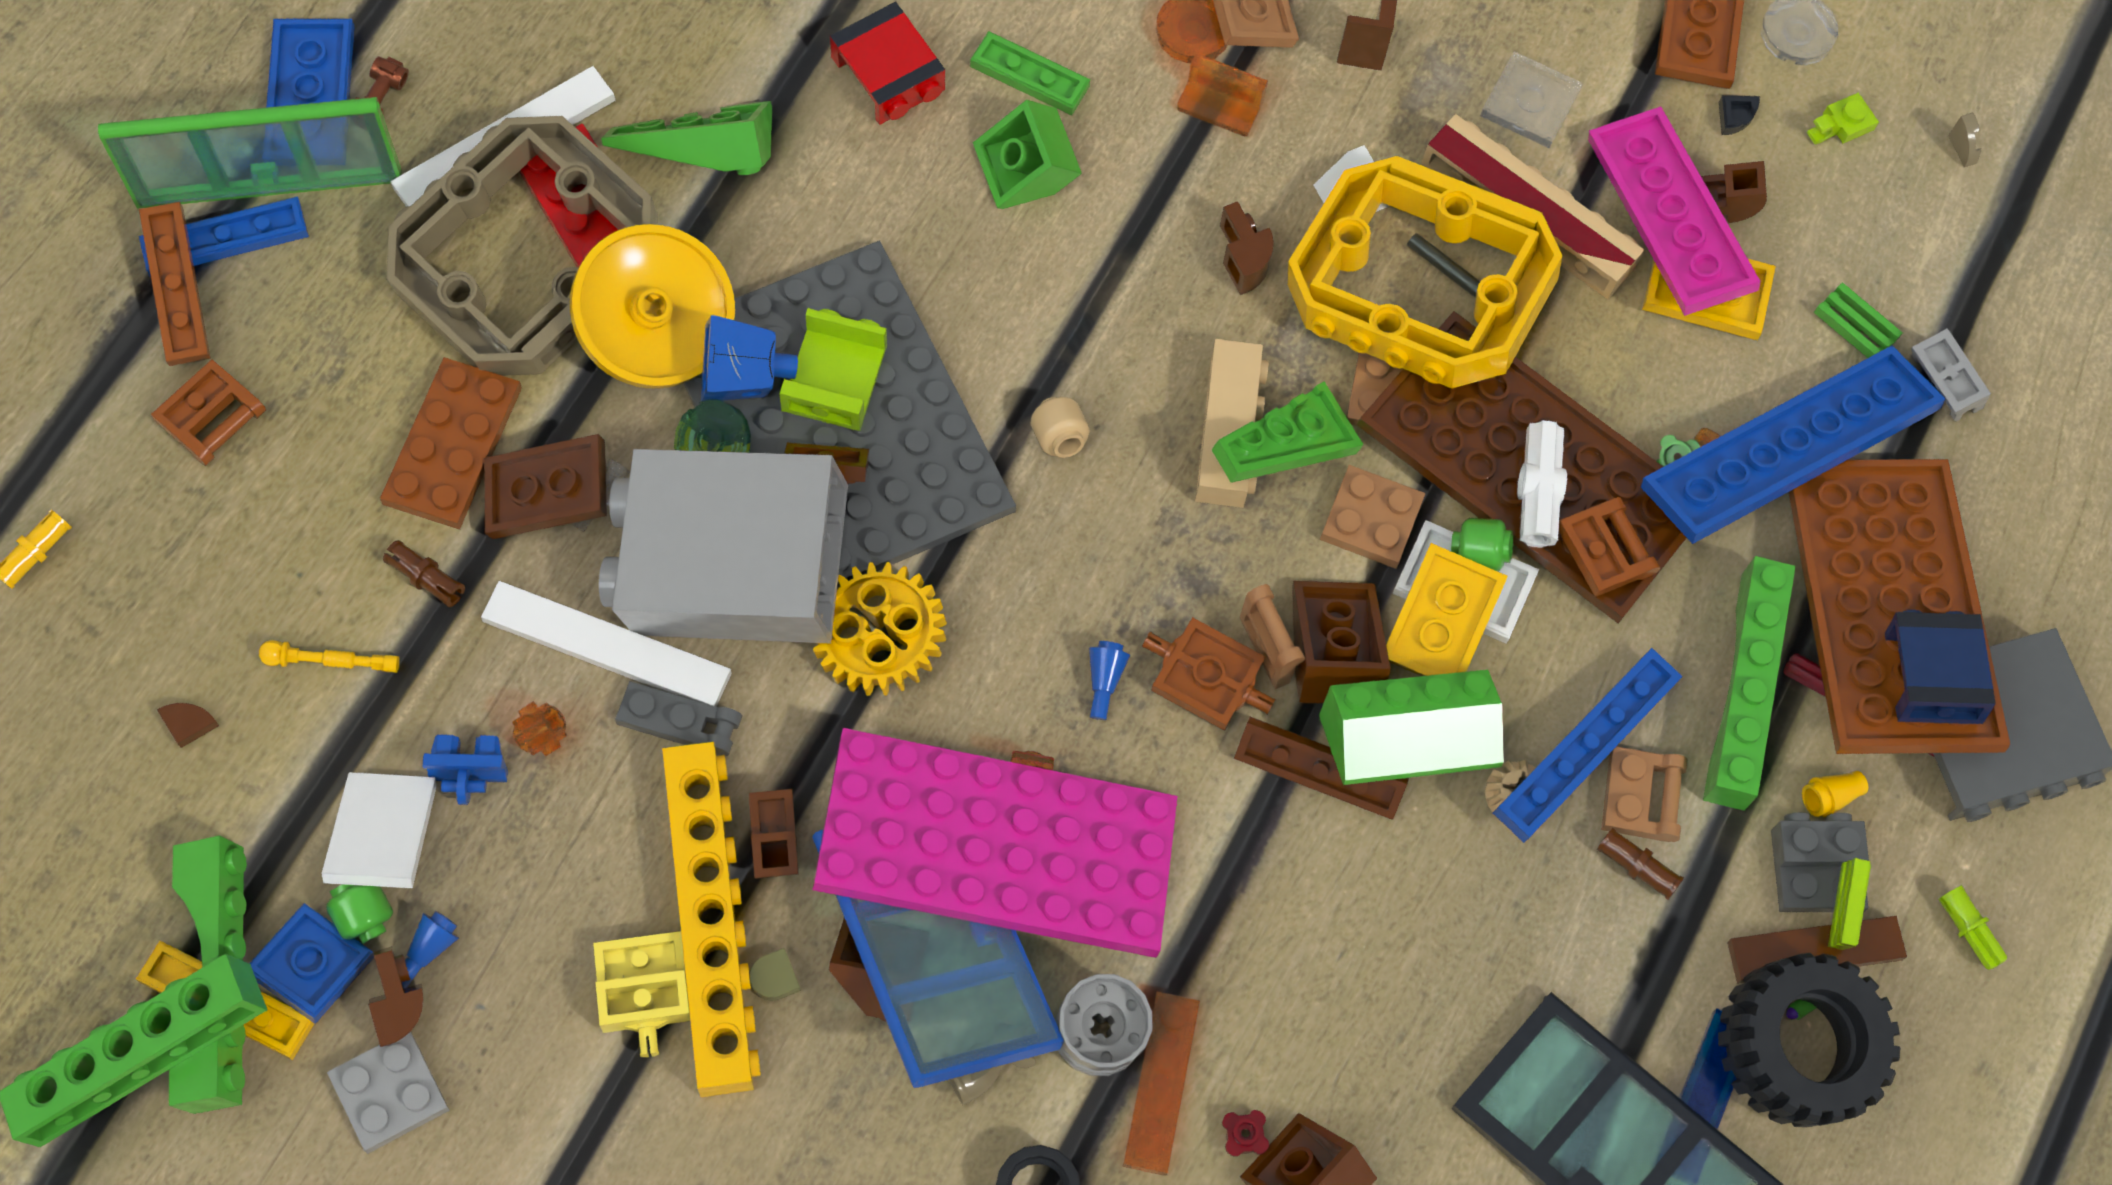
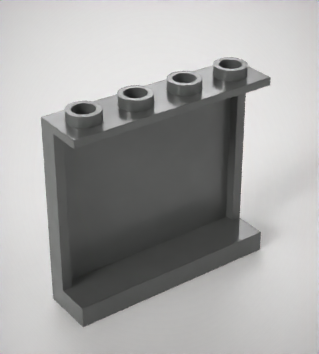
M2057 628L1989 646L2011 745L2005 753H1933L1956 806L1948 814L1950 821L1965 817L1967 822L1977 821L1992 814L1990 809L2004 806L2005 811H2011L2029 804V798L2042 795L2044 800H2050L2067 793V787L2080 784L2082 789H2088L2106 781L2105 774L2112 770V750Z

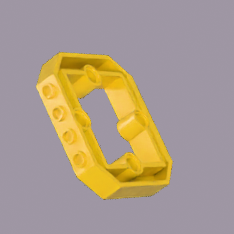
M1395 156L1343 171L1288 261L1287 285L1305 328L1311 330L1317 336L1333 339L1349 346L1355 352L1367 353L1384 360L1394 368H1403L1418 374L1430 383L1455 388L1506 374L1558 281L1562 253L1542 212ZM1381 202L1435 223L1436 234L1445 242L1453 244L1462 243L1469 238H1473L1517 256L1506 276L1499 274L1489 275L1478 284L1474 307V317L1478 326L1469 341L1409 318L1406 311L1398 305H1378L1331 286L1340 270L1353 272L1367 264L1371 237L1368 224Z

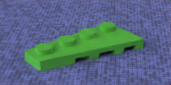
M1324 381L1316 385L1311 392L1305 395L1302 393L1293 398L1286 406L1280 409L1275 408L1266 413L1264 418L1259 421H1252L1219 439L1212 448V452L1230 482L1233 483L1355 455L1362 448L1363 443Z

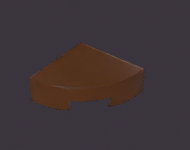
M174 703L157 709L180 748L219 726L209 712L193 704Z

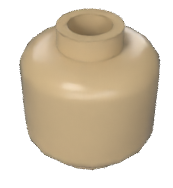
M1048 398L1036 408L1031 417L1030 423L1041 449L1048 455L1062 458L1071 457L1081 451L1089 437L1090 429L1078 403L1071 398Z

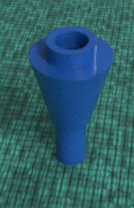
M1099 641L1098 647L1089 648L1092 690L1094 691L1090 718L1107 720L1111 694L1116 689L1130 654L1123 652V645L1119 643Z
M435 911L432 917L425 913L421 917L406 954L408 957L405 961L410 980L402 982L404 988L408 987L422 967H426L459 939L453 933L457 925L438 911Z

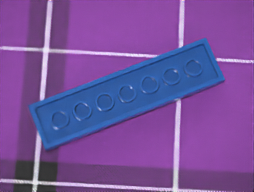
M1892 345L1645 476L1641 488L1685 537L1694 544L1940 410L1946 398Z

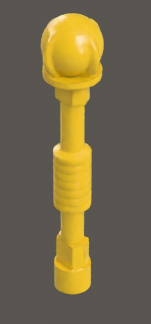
M276 640L266 641L259 648V658L267 666L281 664L282 667H286L289 662L298 663L299 661L323 663L326 667L353 669L354 666L371 667V670L397 673L399 669V656L372 655V657L358 656L354 652L301 651L299 648L290 647L289 642L282 643Z

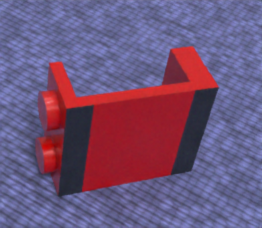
M896 1L830 35L831 58L839 68L846 64L850 67L874 101L875 120L879 125L890 119L897 120L903 117L909 109L922 102L935 100L945 90V68Z

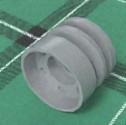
M1096 974L1079 981L1066 994L1055 1017L1056 1024L1064 1040L1059 1050L1061 1057L1073 1069L1089 1076H1110L1126 1069L1146 1047L1152 1032V1010L1145 994L1132 981L1115 974ZM1093 1019H1096L1099 1024L1105 1021L1109 1023L1110 1028L1106 1032L1108 1038H1105L1101 1033L1096 1036L1091 1033V1029L1095 1024Z

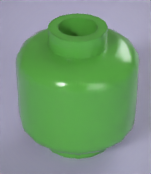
M1468 518L1463 522L1461 532L1453 531L1451 552L1499 572L1503 568L1504 563H1511L1513 531L1506 530L1504 522L1500 519Z
M341 884L330 891L332 898L326 904V911L342 939L352 940L359 937L362 944L386 932L383 923L391 918L393 909L380 886Z

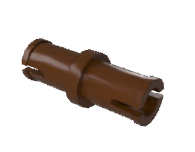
M400 540L394 541L387 548L394 556L392 557L388 553H384V563L391 565L408 577L410 585L418 590L425 589L441 600L447 607L454 606L461 599L454 592L457 591L460 594H464L465 585L440 570L438 562L430 557L423 558Z
M1614 828L1609 831L1597 848L1599 852L1604 853L1629 871L1627 875L1633 880L1638 877L1664 895L1667 900L1671 898L1684 877L1679 876L1653 858L1654 852L1648 848L1643 851L1616 832Z

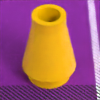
M1860 771L1814 777L1803 787L1802 800L1810 814L1815 817H1826L1838 812L1859 796L1865 795L1869 789L1868 782Z

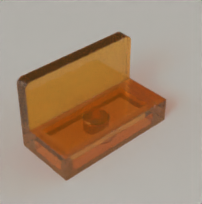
M1196 53L1190 65L1188 82L1178 101L1177 110L1246 137L1264 102L1268 80Z

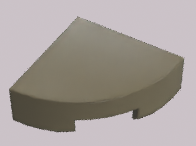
M1974 113L1962 115L1948 135L1964 167L1977 164L1981 154V148L1976 149L1974 132L1980 131V127Z

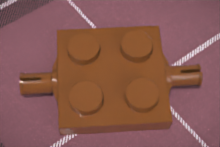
M1193 617L1183 634L1175 639L1173 643L1164 640L1150 631L1142 645L1143 648L1164 658L1162 670L1153 683L1151 691L1224 731L1235 712L1243 707L1245 703L1266 713V715H1268L1275 703V698L1273 699L1254 688L1256 676L1266 657Z

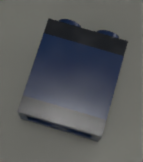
M1919 610L1896 612L1885 632V639L1898 641L1905 688L1895 707L1897 721L1983 724L1996 702L1981 614H1964L1961 611L1923 613Z

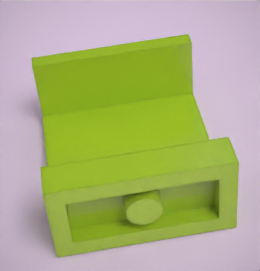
M808 308L806 312L807 330L798 355L796 378L784 379L779 393L781 411L860 431L887 348V328L881 327L878 323L868 319L857 321L841 317L839 313L833 310L821 309L818 311Z

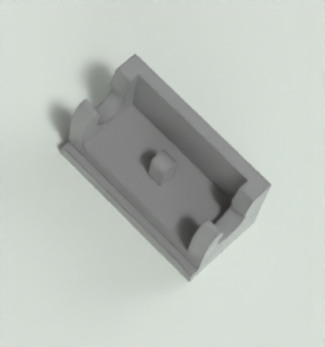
M1948 328L1912 347V358L1916 363L1921 364L1937 390L1946 398L1945 402L1950 408V415L1955 422L1959 421L1962 415L1970 409L1973 413H1976L1984 408L1991 393Z

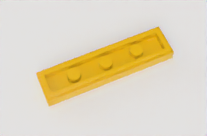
M159 941L136 980L162 993L171 982L186 978L201 969L202 961ZM261 992L267 1011L244 1024L246 1037L293 1061L314 1023L292 1007Z

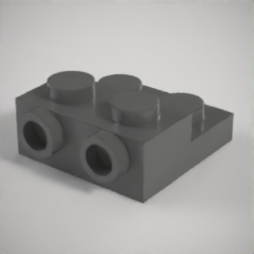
M1798 812L1785 815L1784 821L1780 820L1771 830L1779 912H1834L1842 863L1854 858L1869 861L1865 821H1852V815L1849 813H1834L1827 815L1826 821H1811L1810 814ZM1866 894L1864 912L1869 908V906H1868L1867 894Z

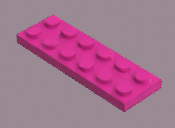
M1661 106L1589 130V143L1684 316L1759 291L1760 279Z

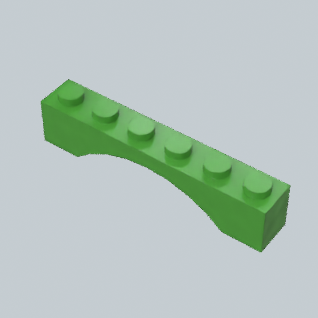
M1755 556L1741 575L1735 610L1736 642L1732 674L1722 721L1709 762L1703 801L1744 811L1758 797L1796 566Z
M220 835L173 845L172 888L185 902L195 921L201 943L202 968L203 964L213 957L228 954L243 961L246 953V943L243 938V915L246 912V900L243 890L244 872L247 866L244 847ZM244 1025L169 1069V1106L197 1114L242 1105V1089L245 1085V1073L242 1068V1050L246 1037Z

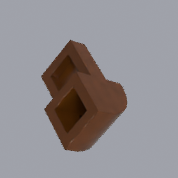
M1764 161L1724 165L1725 174L1701 176L1721 213L1727 215L1728 223L1746 220L1759 213L1766 204L1767 192Z
M1237 201L1223 207L1220 227L1229 242L1226 246L1223 264L1239 294L1243 295L1259 286L1266 277L1274 241L1270 228L1257 232L1252 216L1249 213L1244 214Z
M792 789L749 793L754 878L799 875Z
M392 946L374 952L385 994L369 999L368 1005L380 1047L395 1043L410 1033L417 1024L423 1008L422 983L404 988L402 982L410 980L404 954L395 956Z

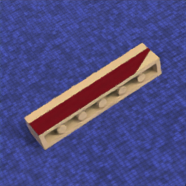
M1455 114L1427 145L1421 163L1423 166L1542 212L1562 253L1561 266L1609 300L1636 268L1644 249L1631 236L1622 234L1609 225L1603 216L1595 211H1590L1576 201L1570 192L1563 188H1558L1544 178L1538 169L1528 166L1516 158L1506 146L1491 140L1474 123L1465 121Z

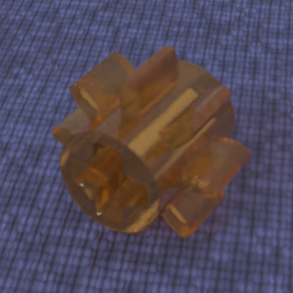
M533 701L518 711L520 717L512 721V724L515 726L513 737L522 750L531 753V755L541 751L547 756L561 747L559 741L567 736L565 733L566 721L563 714L556 707L548 703L538 707Z

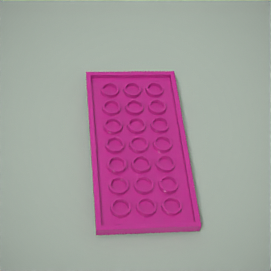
M843 728L812 890L1157 958L1161 951L1178 796Z

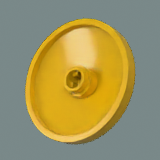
M644 224L627 227L610 234L588 253L573 279L570 293V315L573 329L580 345L600 369L626 384L642 388L660 389L683 384L702 373L705 325L711 315L734 320L735 300L731 282L724 267L707 246L681 230L663 225Z

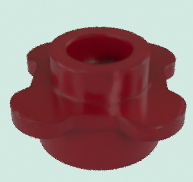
M1253 1110L1248 1115H1237L1234 1112H1230L1224 1116L1222 1126L1227 1130L1225 1150L1230 1156L1238 1157L1240 1154H1249L1251 1152L1261 1155L1267 1151L1269 1141L1264 1137L1263 1130L1266 1117L1261 1111ZM1242 1130H1248L1250 1133L1249 1137H1243L1241 1134Z

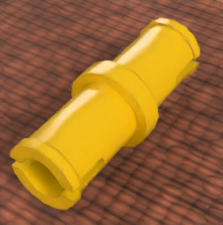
M51 509L26 537L21 535L16 540L18 545L0 563V580L13 589L14 585L37 561L42 563L47 558L45 553L72 527Z

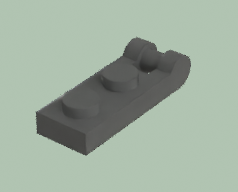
M629 681L615 721L619 726L683 745L714 742L717 755L728 756L733 744L730 737L733 729H738L742 714L731 708L715 707ZM707 722L717 725L714 734L703 733Z

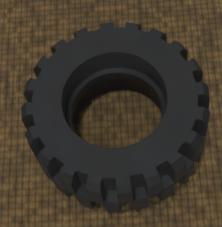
M1805 953L1784 958L1750 972L1744 977V984L1735 986L1728 996L1729 1001L1734 1004L1722 1009L1720 1021L1726 1024V1031L1718 1033V1046L1726 1047L1727 1058L1721 1059L1725 1072L1732 1070L1736 1080L1731 1085L1738 1095L1747 1093L1751 1097L1748 1105L1758 1113L1769 1111V1119L1780 1124L1792 1123L1794 1127L1807 1128L1856 1118L1866 1112L1867 1106L1876 1105L1884 1096V1091L1880 1087L1890 1086L1894 1080L1896 1072L1890 1066L1891 1063L1900 1060L1901 1048L1900 1046H1894V1036L1900 1035L1898 1022H1891L1887 1012L1893 1008L1887 997L1880 998L1875 992L1879 985L1870 976L1859 977L1860 968L1849 961L1838 964L1839 960L1836 956L1824 953L1814 956L1812 953ZM1799 999L1813 1004L1825 1015L1834 1030L1837 1042L1836 1060L1829 1075L1821 1082L1812 1081L1796 1071L1786 1058L1781 1045V1019L1788 1005L1794 1000Z

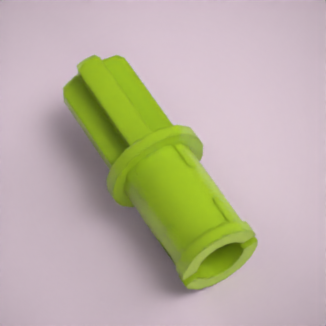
M1962 885L1938 899L1960 931L1957 934L1959 938L1963 936L1966 938L1986 969H1994L2007 960V955L1986 925L1989 919L1981 916Z

